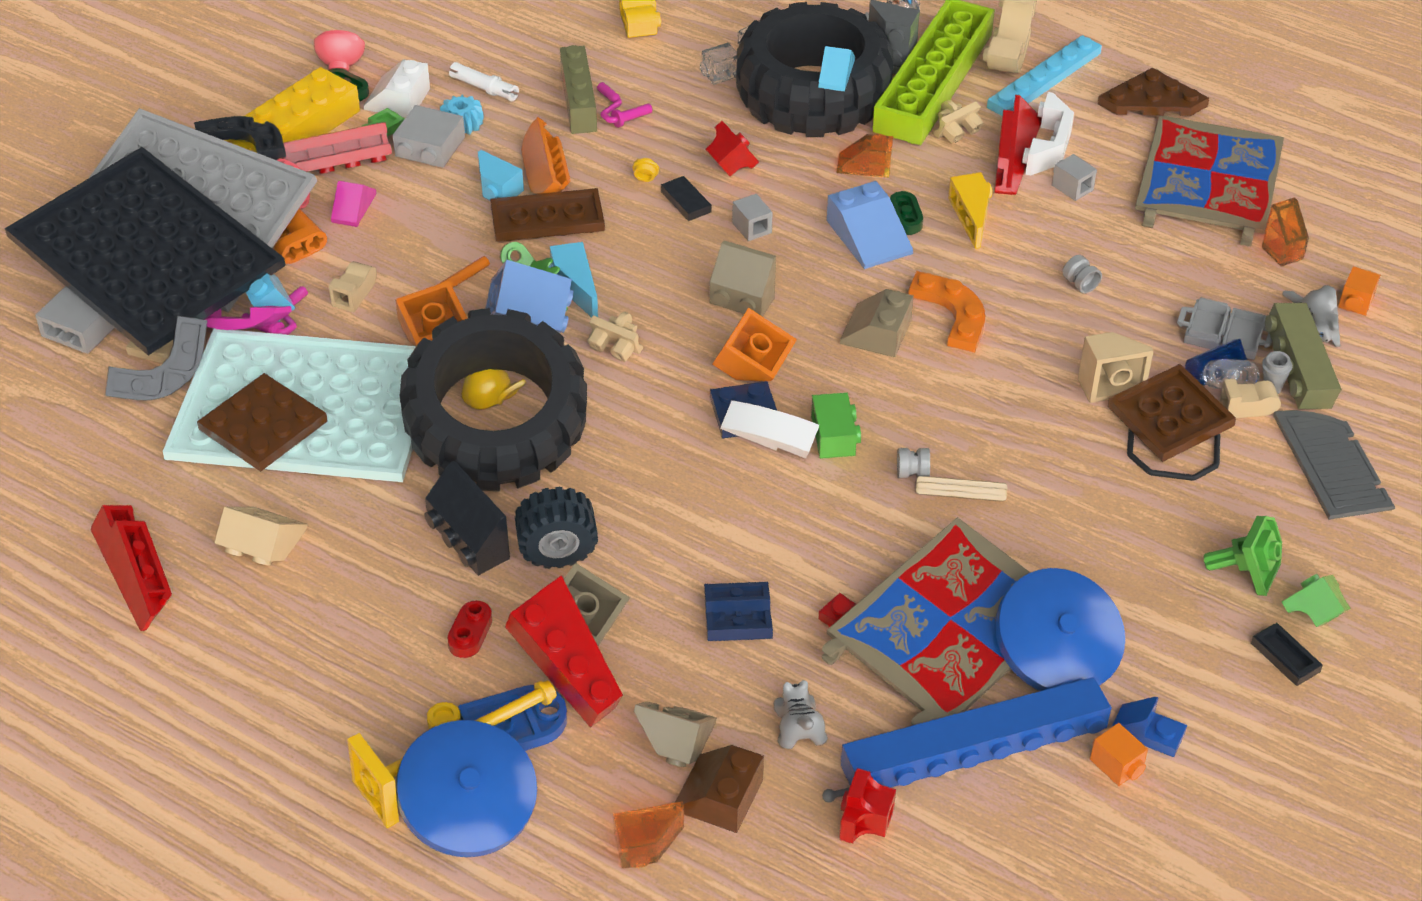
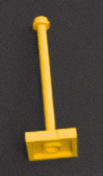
M538 681L534 684V691L475 721L495 726L540 702L545 706L551 704L552 700L556 698V691L550 681ZM358 733L347 739L352 782L368 801L385 827L389 828L399 822L394 778L398 775L399 766L403 758L384 766L362 735Z

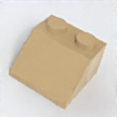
M1114 332L1085 336L1078 381L1089 403L1108 400V398L1147 380L1154 352L1152 347Z
M224 507L214 543L226 547V553L236 556H243L246 553L252 555V561L256 563L271 565L272 561H284L306 531L308 524L257 507Z

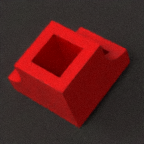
M723 121L714 127L716 137L705 150L730 177L743 167L753 169L759 163L747 148L750 145L749 141L740 132L735 135Z
M857 768L849 791H845L840 810L844 811L841 819L840 840L853 844L859 836L864 834H875L885 837L894 812L896 789L877 783L872 778L870 771Z

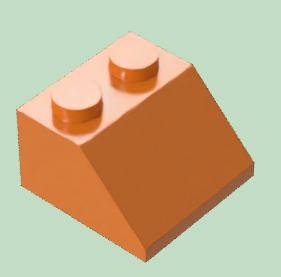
M450 281L395 299L397 318L408 341L414 346H417L423 338L432 341V330L454 316L457 322L468 319Z
M748 308L712 365L735 380L771 382L797 339Z

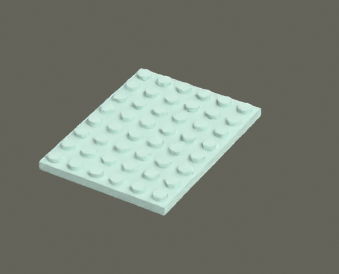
M213 328L200 364L193 376L163 449L164 459L254 468L198 429L197 421L265 373L326 412L328 422L265 469L403 482L413 448L411 437L404 430L399 394L401 375L408 368L407 359L416 346Z

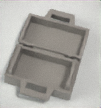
M1200 297V299L1196 300L1194 308L1182 307L1177 321L1180 327H1187L1184 343L1216 351L1222 343L1221 352L1252 360L1256 357L1259 345L1267 348L1272 343L1269 332L1266 341L1261 340L1263 331H1266V315L1233 308L1231 313L1227 303ZM1187 312L1192 313L1189 322L1184 321Z

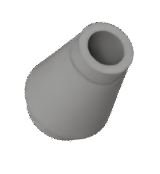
M1273 351L1263 359V380L1272 382L1279 394L1292 370V362L1286 353Z

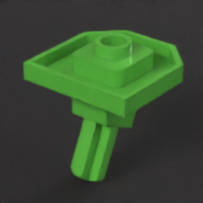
M1256 516L1247 536L1233 539V547L1205 553L1203 558L1206 568L1210 571L1236 564L1239 571H1249L1257 595L1267 596L1281 565L1282 539L1274 517Z

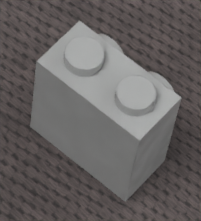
M415 105L393 134L395 156L443 168L465 138L463 116Z
M66 286L35 315L42 337L86 354L93 350L115 328Z

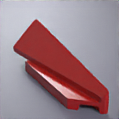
M1015 95L1013 110H1003L995 193L1017 194L1027 165L1022 163L1025 148L1031 147L1033 138L1037 137L1042 118L1038 117V113L1020 95Z
M102 505L91 526V532L139 630L145 631L169 601L172 595L171 589L146 522L135 521L132 505Z

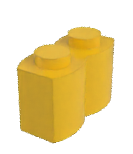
M619 0L620 15L628 38L657 34V27H661L660 13L656 12L655 0Z

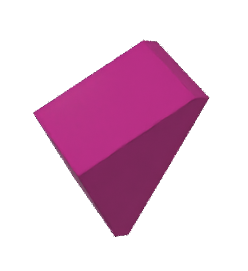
M338 181L331 222L357 227L376 196V189L361 184Z

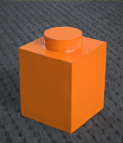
M1353 266L1344 285L1338 307L1366 316L1374 299L1381 274Z
M1117 723L1094 739L1090 760L1116 785L1120 786L1129 779H1137L1144 772L1148 748L1120 723Z

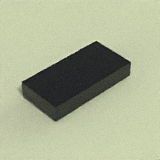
M685 176L661 184L663 195L688 221L712 212V205Z
M1277 622L1252 637L1251 644L1296 686L1317 675L1322 670L1323 664Z

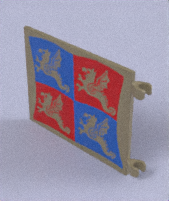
M1159 116L1135 210L1145 211L1142 226L1153 228L1156 214L1243 230L1240 244L1251 246L1254 232L1266 233L1284 137L1169 116Z
M957 517L827 629V634L833 639L823 646L822 651L824 654L822 659L827 664L832 665L845 650H848L922 711L913 717L912 725L965 712L1011 670L998 646L995 631L996 613L1006 592L1021 577L1031 572Z

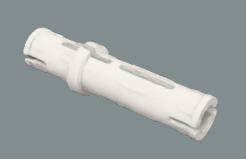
M454 62L450 66L451 69L457 71L456 73L449 71L450 77L486 90V93L491 96L498 95L509 101H514L518 97V95L511 93L512 91L519 93L518 86L502 81L501 77L486 75L458 62Z

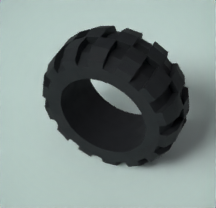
M807 2L792 3L786 9L780 10L776 7L763 13L760 21L754 20L747 28L737 48L736 87L746 108H749L752 115L763 124L772 123L777 131L790 135L793 132L806 133V137H824L825 133L832 132L841 135L854 131L858 123L866 125L873 119L874 106L892 81L893 50L881 27L875 21L868 22L866 15L855 9L845 10L839 8L838 4L821 2L820 5H808ZM825 46L852 50L855 56L845 92L818 88L821 72L804 71L795 68L802 66L822 67Z
M490 308L469 311L468 319L459 322L453 316L432 330V341L423 338L407 359L408 368L401 375L399 394L404 430L411 437L412 448L420 459L430 467L437 464L440 476L448 464L455 460L474 482H477L482 491H500V484L515 482L518 489L541 479L540 470L544 468L549 472L555 471L571 455V446H574L581 439L586 423L587 383L584 381V367L576 351L569 344L564 346V337L544 321L538 326L531 323V316L528 313L507 309L506 315H493ZM488 369L507 370L521 374L537 384L548 399L543 408L527 422L510 429L497 431L480 430L464 425L449 415L441 405L446 393L458 381L468 375Z

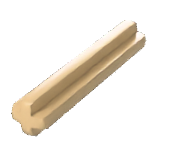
M918 476L916 480V493L1005 501L1007 497V484Z

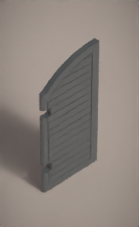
M1285 410L1274 412L1273 416L1328 520L1395 509V505L1386 489H1376L1375 486L1380 485L1381 481L1358 440L1349 441L1348 438L1353 437L1354 433L1347 421L1308 411Z

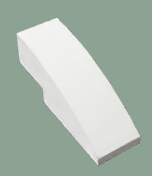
M731 400L720 429L770 449L777 450V448L806 458L819 425L773 409Z

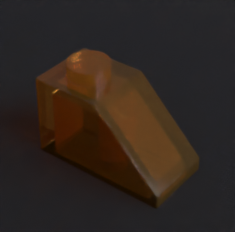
M866 134L839 153L837 173L889 178L893 136Z
M1294 197L1271 205L1262 248L1281 267L1304 259L1309 236L1298 200Z
M683 801L613 814L614 836L622 869L630 867L642 868L648 864L658 862L684 828Z

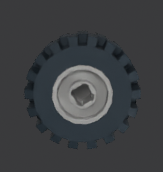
M573 488L542 489V492L530 494L529 499L524 498L520 502L521 506L517 507L515 511V526L519 550L523 554V558L526 561H532L533 565L537 567L543 565L544 568L548 569L551 567L564 568L566 565H574L579 560L583 561L588 557L587 554L595 550V545L598 543V532L594 510L590 499L586 498L584 493H576Z

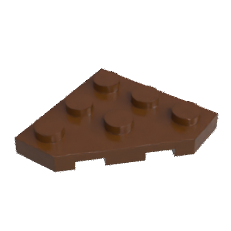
M1154 68L1146 70L1098 97V105L1116 115H1127V111H1143V115L1164 116V111L1180 112V116H1192L1208 107L1209 97Z

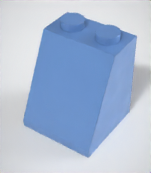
M506 259L491 279L485 308H490L493 315H506L507 309L528 313L531 316V323L538 326L544 321L557 332L564 333L568 324V316L565 315L566 307L570 306L574 293L573 290H570L572 279Z

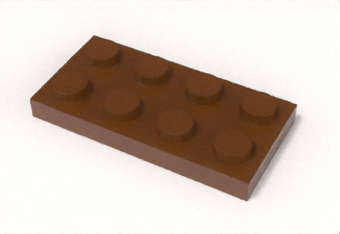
M598 188L490 199L496 242L605 231Z

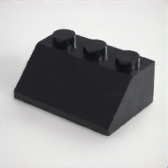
M455 460L450 462L425 498L427 512L424 513V516L430 528H436L439 531L446 546L449 548L453 547L456 550L465 567L470 566L479 576L510 559L506 515Z

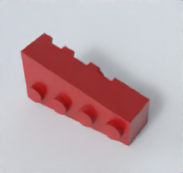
M561 575L513 610L508 617L505 628L591 728L617 707L623 694Z

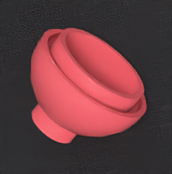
M325 31L314 39V50L319 59L328 65V71L340 68L349 72V67L358 62L364 54L365 42L357 34L349 31Z

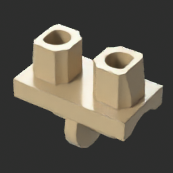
M951 100L944 101L941 104V112L938 113L940 126L934 130L933 134L937 139L945 136L951 144H954L962 139L965 134L961 127H965L971 135L979 132L984 124L977 114L981 106L975 101L962 108L960 103L955 104Z
M622 312L618 318L611 316L609 321L593 315L589 322L592 332L587 340L592 349L603 352L608 342L613 343L614 346L610 350L612 356L623 362H626L633 352L640 354L643 349V345L638 343V333H635L637 326L631 324L632 316L629 313Z

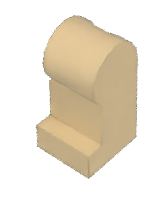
M352 261L348 265L345 274L339 279L334 278L329 284L332 306L355 313L375 284L376 268ZM348 295L349 302L342 301V298Z
M1224 379L1219 402L1236 418L1271 415L1281 406L1276 388L1270 381L1263 380L1255 384H1237L1236 379Z

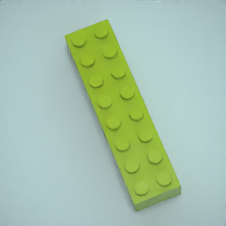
M946 0L874 106L872 132L907 141L911 144L922 145L939 118L938 113L941 112V104L952 98L991 37L995 9L961 0Z

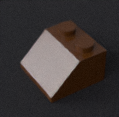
M734 745L700 754L673 805V811L737 833L763 782L764 755Z

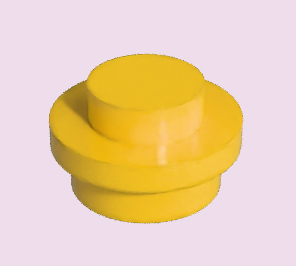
M650 158L637 159L633 163L634 176L640 181H653L659 173V166Z

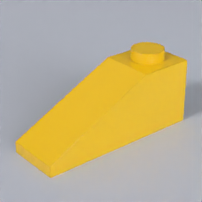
M981 172L950 177L948 199L975 249L981 247L989 198L992 197L991 184L986 182Z

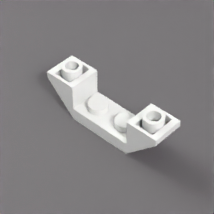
M1048 92L1045 102H1040L1038 117H1042L1041 128L1054 130L1053 136H1051L1050 141L1033 138L1031 147L1025 148L1022 162L1027 164L1025 175L1031 176L1054 168L1055 164L1064 159L1071 136L1074 112L1051 92Z

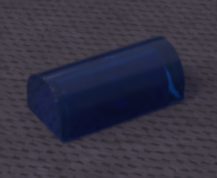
M1240 338L1192 357L1185 363V369L1203 386L1249 366Z

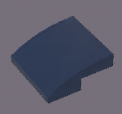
M768 582L704 584L708 641L773 639Z

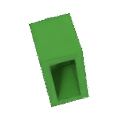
M848 392L812 395L811 419L813 423L819 425L815 435L819 458L855 456L856 444L861 443V429L859 425L854 424L857 419L855 404H850Z

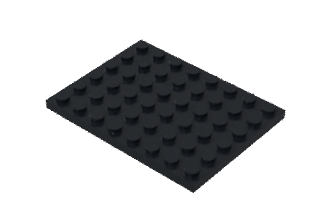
M140 147L5 228L9 239L148 356L173 340L176 316L204 320L247 292L251 284L261 279L266 273L271 276L286 266L284 257L143 147Z

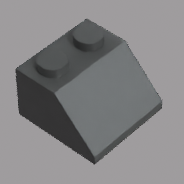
M871 0L868 22L875 21L884 31L893 50V66L901 68L917 44L920 10Z

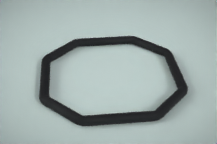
M1130 429L1128 431L1127 455L1151 476L1194 481L1219 467L1220 434L1214 436V464L1194 475L1152 470L1133 454L1134 433Z

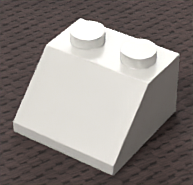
M403 59L381 77L365 102L364 110L380 112L389 108L398 115L407 117L415 105H421L430 90L428 63Z

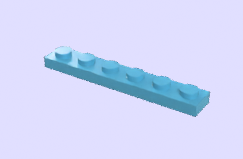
M1080 36L987 100V108L1003 116V110H1013L1015 95H1020L1029 104L1101 54L1102 45L1088 37Z

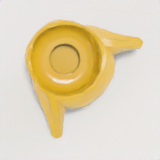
M488 369L476 372L464 378L461 391L462 399L471 408L478 410L487 409L497 404L501 405L506 399L513 397L526 384V380L521 379L511 384L509 375L505 370Z

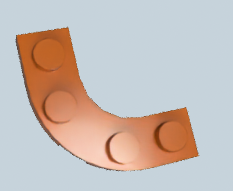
M916 271L908 294L914 295L916 299L944 306L952 312L955 323L948 337L947 346L975 353L985 325V309L981 300L959 280Z

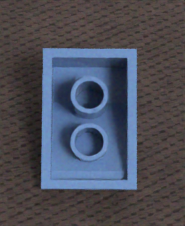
M877 181L828 195L826 221L864 269L913 254V248L887 193Z

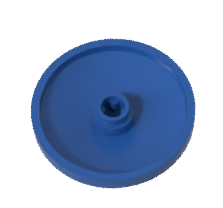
M1047 568L1028 573L1015 582L1006 592L996 613L995 631L1001 654L1019 678L1039 691L1095 677L1097 683L1101 686L1114 674L1123 658L1125 630L1115 603L1098 584L1077 572L1060 568Z
M451 721L426 731L406 751L399 766L396 779L397 805L410 831L430 848L456 857L484 856L510 844L527 825L536 803V774L532 762L523 747L503 730L479 721Z

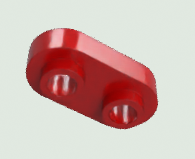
M476 600L467 602L461 607L447 637L449 651L454 656L469 658L479 652L492 625V611L487 603Z

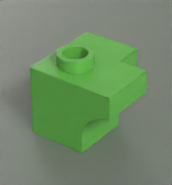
M1318 574L1311 576L1301 583L1302 590L1282 601L1288 613L1302 611L1309 615L1316 627L1328 623L1351 609L1340 591L1339 583L1333 575L1323 576L1322 578Z

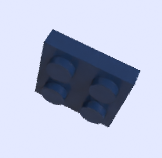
M768 381L710 389V400L722 439L738 437L735 434L720 429L731 400L777 411Z

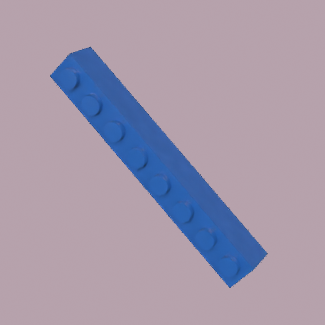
M1095 677L842 744L841 767L849 785L852 783L856 769L859 768L870 771L872 778L883 786L890 788L898 785L906 786L916 780L931 776L939 777L946 772L956 769L971 768L985 761L1004 759L1011 754L1025 750L1033 751L1041 746L1055 742H1066L1073 737L1087 733H1098L1107 728L1112 707Z

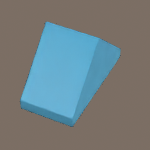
M825 46L818 88L845 92L855 61L852 50Z

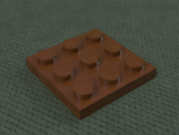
M1181 364L1108 398L1110 410L1162 462L1234 427L1236 417Z
M263 373L199 419L197 425L202 433L261 472L328 422L326 412Z

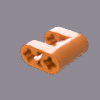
M299 208L279 237L280 240L275 245V251L284 257L286 264H292L323 249L327 243V236Z

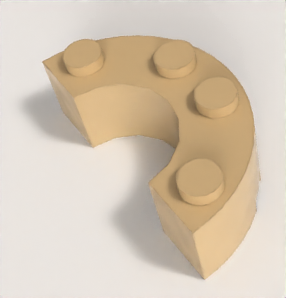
M999 0V7H1003L999 28H994L990 46H985L983 61H987L989 69L1020 73L1032 30L1030 29L1031 21L1035 14L1037 0Z

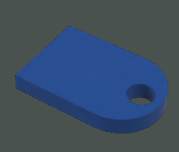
M534 685L519 687L459 705L461 720L475 721L534 691ZM556 692V698L552 700L551 704L545 706L540 702L495 725V727L513 737L525 751L546 745L556 740L566 727V703L562 696ZM546 707H554L558 710L551 715L541 712Z

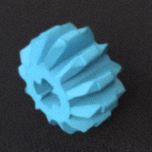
M463 94L460 97L452 96L451 100H444L443 105L440 106V111L463 116L464 130L469 135H471L472 131H478L480 125L483 124L484 114L480 101L474 100L473 96L464 97Z

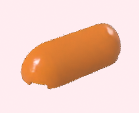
M539 117L528 128L521 149L529 188L534 194L561 192L570 183L562 143L558 136L553 138L544 128L547 123Z

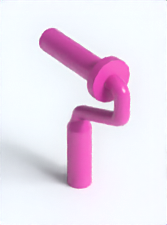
M604 82L599 83L597 86V90L613 103L602 110L600 116L606 122L613 123L617 128L622 127L625 121L650 114L653 111L652 106L647 103L621 112L616 109L622 104L620 96Z
M300 286L292 292L289 297L293 305H296L306 297L308 291L305 287ZM244 313L241 317H250V314ZM287 315L283 318L288 324L286 328L282 322L277 321L255 329L265 333L289 335L296 329L297 324Z

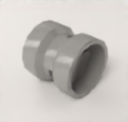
M1083 255L1072 257L1063 268V276L1069 282H1075V287L1084 294L1093 291L1102 279L1101 271L1095 266H1090V262Z
M898 448V478H908L914 474L917 476H930L929 448H919L916 452L910 451L908 448Z

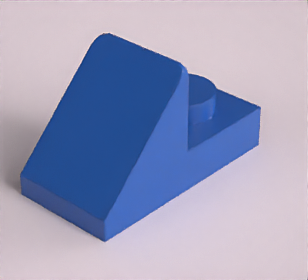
M1159 697L1122 704L1112 727L1120 723L1144 746L1175 757L1185 735L1187 725L1155 713Z

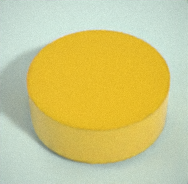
M450 702L437 703L427 712L429 730L443 723L461 720L459 708Z

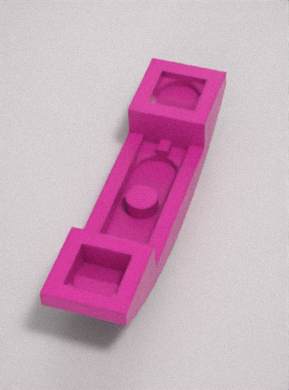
M291 306L250 307V317L222 316V310L219 309L204 320H207V327L220 330L257 328L281 320L290 314L292 310Z

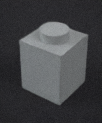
M1075 154L1055 164L1053 169V187L1074 201L1094 190L1096 168Z
M757 194L733 201L732 223L747 241L772 233L773 212Z

